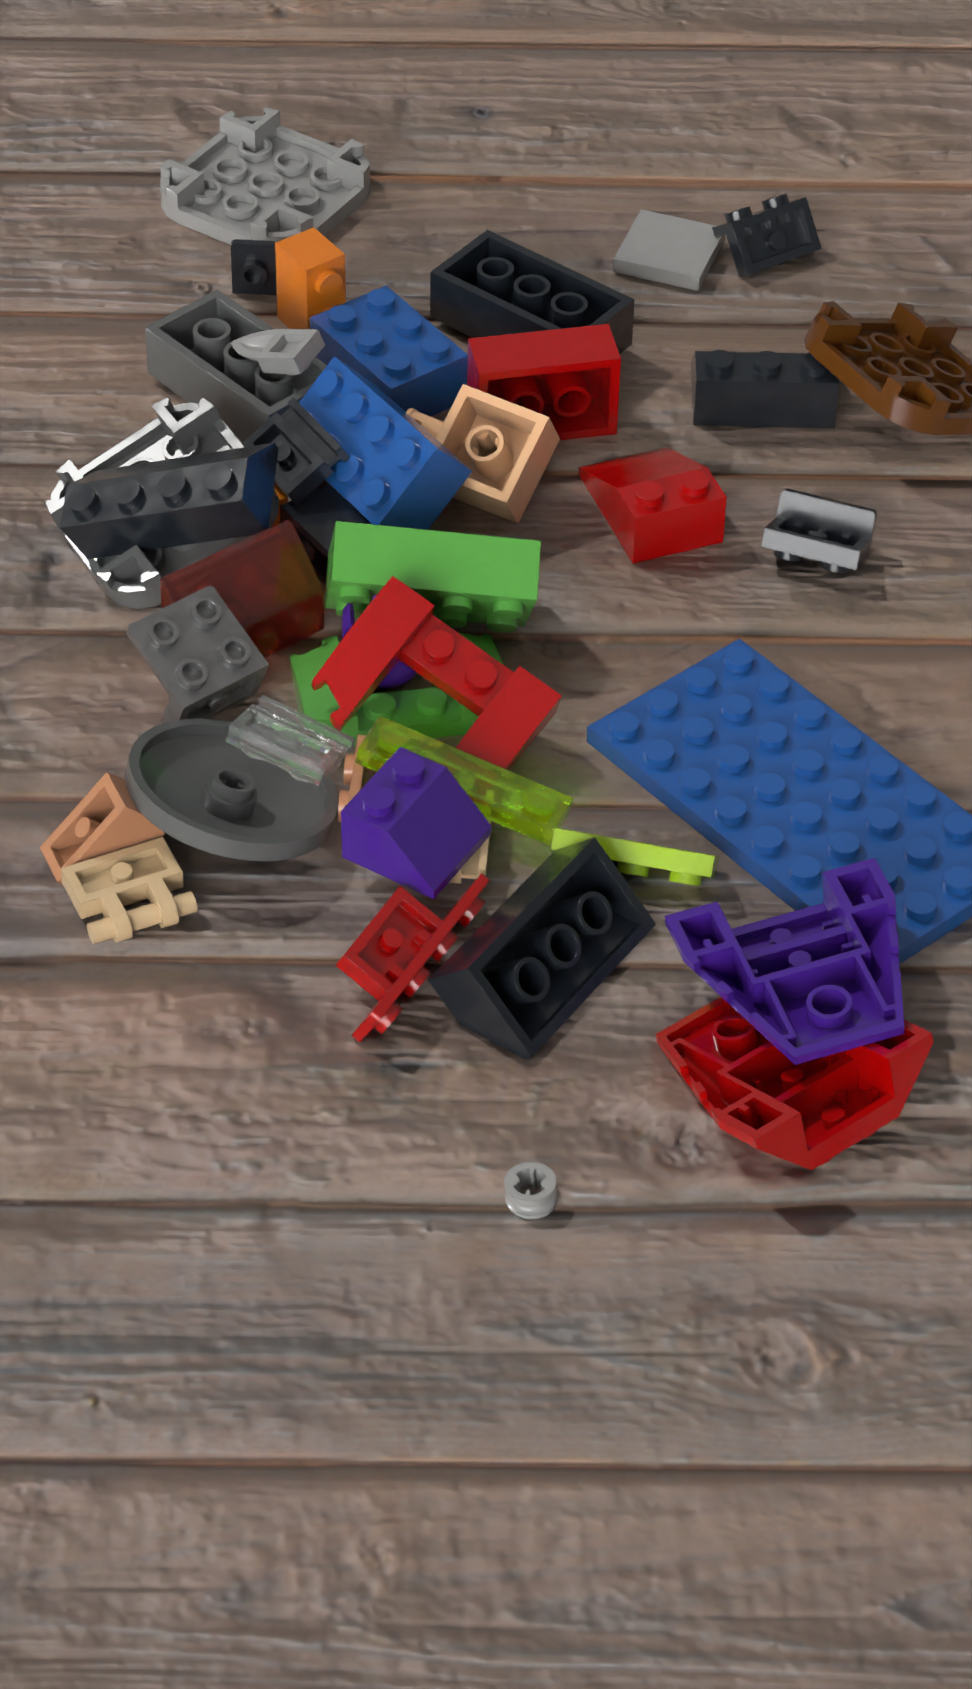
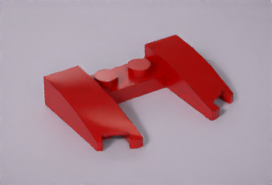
M392 576L340 641L312 680L311 686L316 691L327 683L340 707L330 714L329 719L333 727L341 731L399 660L479 716L449 755L443 766L448 768L461 787L476 790L475 799H485L486 794H491L556 714L562 695L520 665L515 672L508 669L433 615L434 604Z

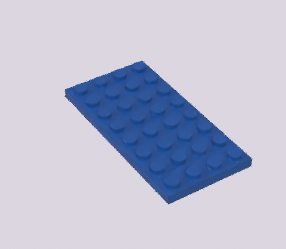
M740 638L587 726L586 742L795 911L823 903V872L875 858L895 893L899 964L972 917V815Z

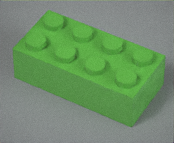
M336 521L328 553L324 608L335 609V613L342 616L344 607L347 603H351L354 605L355 618H359L373 600V595H377L390 578L394 576L434 604L433 615L449 627H464L467 625V622L485 623L487 628L492 631L512 632L517 630V627H525L537 601L541 541Z

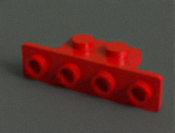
M481 873L442 920L401 886L397 888L335 965L378 1000L352 1033V1037L361 1042L373 1028L382 1034L403 1009L395 1002L402 992L410 998L431 973L423 966L429 957L439 962L458 939V936L451 931L454 925L459 922L462 926L466 927L486 903L478 895L490 879Z

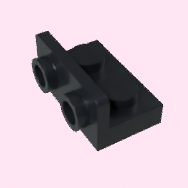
M787 193L761 201L764 210L752 213L750 206L724 214L726 223L712 227L714 236L726 234L739 277L822 249L806 197L789 201Z

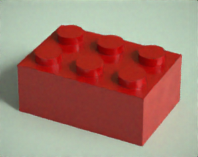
M609 324L468 338L467 386L548 416L560 440L617 434L621 357Z

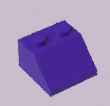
M400 747L341 811L343 858L432 899L437 897L492 834L491 824L447 767L403 747Z

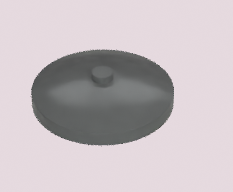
M182 719L166 722L147 730L134 742L124 774L127 790L135 806L144 817L160 830L194 848L239 860L279 861L307 854L325 842L330 835L338 811L339 801L336 787L327 772L311 756L276 735L248 725L225 720Z

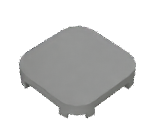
M264 107L263 116H245L241 118H236L231 110L219 117L220 132L181 164L167 159L161 166V208L168 218L178 224L230 245L234 239L278 242L313 227L326 236L360 207L370 195V162L364 155V145L352 138L341 148L281 126L280 110Z

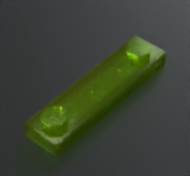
M379 716L358 747L355 763L376 772L400 747L447 767L486 819L549 846L552 843L554 828H561L570 813L574 799L382 716Z

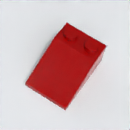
M668 447L579 467V477L632 564L723 543L727 496L708 467Z

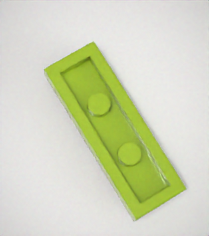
M554 828L551 850H558L595 837L609 858L617 861L616 868L621 873L648 877L649 867L670 870L669 881L701 886L703 876L716 877L719 856Z

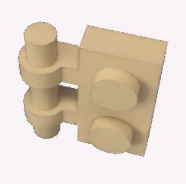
M163 837L61 868L62 884L80 918L84 919L100 913L104 916L103 919L87 923L88 935L93 944L113 939L115 943L131 939L135 931L157 924L161 928H166L178 924L179 917L198 911L196 899L191 891L173 897L170 891L184 887L183 871ZM145 899H149L151 903L128 911L123 907Z

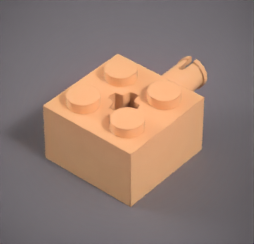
M464 384L444 422L420 413L416 409H408L406 411L408 415L472 470V473L452 498L518 524L560 440L550 418Z

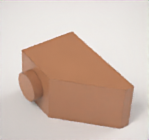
M106 772L40 846V849L57 883L62 884L61 868L163 837L165 832L152 824L137 809L129 795L125 780Z

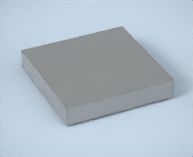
M641 209L613 258V272L699 291L725 242V234L714 236L712 227H715V225Z

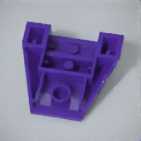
M875 858L823 872L822 904L731 929L718 901L665 916V924L683 962L795 1065L904 1034L895 893Z

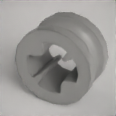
M523 1162L515 1165L507 1172L504 1178L505 1203L511 1212L525 1219H539L547 1216L554 1210L557 1204L556 1175L551 1168L538 1162ZM531 1185V1190L533 1191L538 1186L541 1187V1192L530 1195V1190L528 1189L525 1194H522L520 1188Z

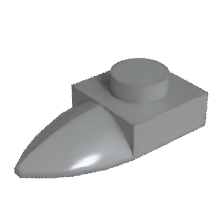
M271 329L243 336L233 340L231 345L241 356L258 362L263 373L293 376L301 374L310 367L311 361L323 349L325 343L319 330Z

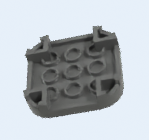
M169 397L151 405L158 418L78 470L69 459L56 471L60 480L51 494V500L45 501L50 515L64 539L105 593L120 606L140 609L155 607L170 600L255 544L266 534L141 551L135 545L121 555L87 559L60 529L67 485L95 471L243 448V444L220 418L215 406L204 398L200 400L199 404L189 402L172 405ZM273 489L268 531L278 516L279 498L275 489Z

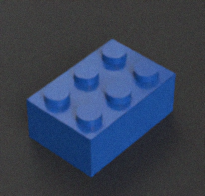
M387 285L310 317V329L319 330L325 346L317 354L316 358L328 365L335 356L369 379L405 412L413 408L428 416L436 415L451 408L462 385H467L468 354Z

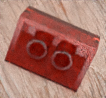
M288 520L160 578L162 608L207 586H213L264 658L325 629L324 590L294 525Z

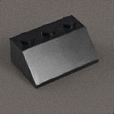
M695 351L691 359L693 425L835 429L839 379L817 361L810 352Z

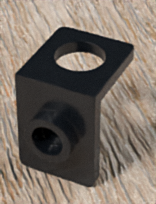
M241 239L231 241L232 294L277 295L275 241Z

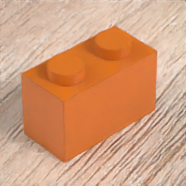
M313 227L275 243L277 316L289 329H310V317L327 311L334 306L346 303L345 254Z

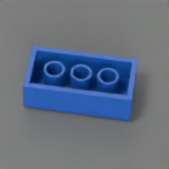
M335 356L299 402L350 457L346 462L340 459L330 468L333 473L326 481L373 525L428 530L472 473L471 469L375 384Z

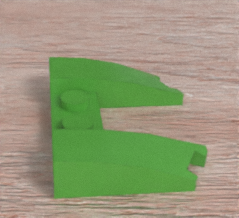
M458 632L502 664L491 635L483 634L482 636ZM337 635L322 640V646L303 655L294 653L289 656L307 752L356 747L358 735H369V745L465 735L479 717L438 687H427L371 694L343 729L338 731L333 727L329 718L330 714L340 707L327 683L316 691L311 686L316 674L338 646Z

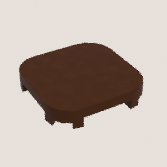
M835 301L823 302L804 339L806 349L817 361L872 409L904 428L932 435H972V361L951 344L958 330L956 325L946 318L942 322H927L914 311L912 304L898 302L891 318H853Z

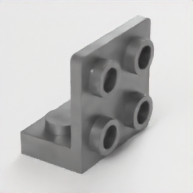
M207 586L130 624L126 632L131 642L169 694V701L161 720L162 723L182 719H209L258 693L269 666L213 586Z

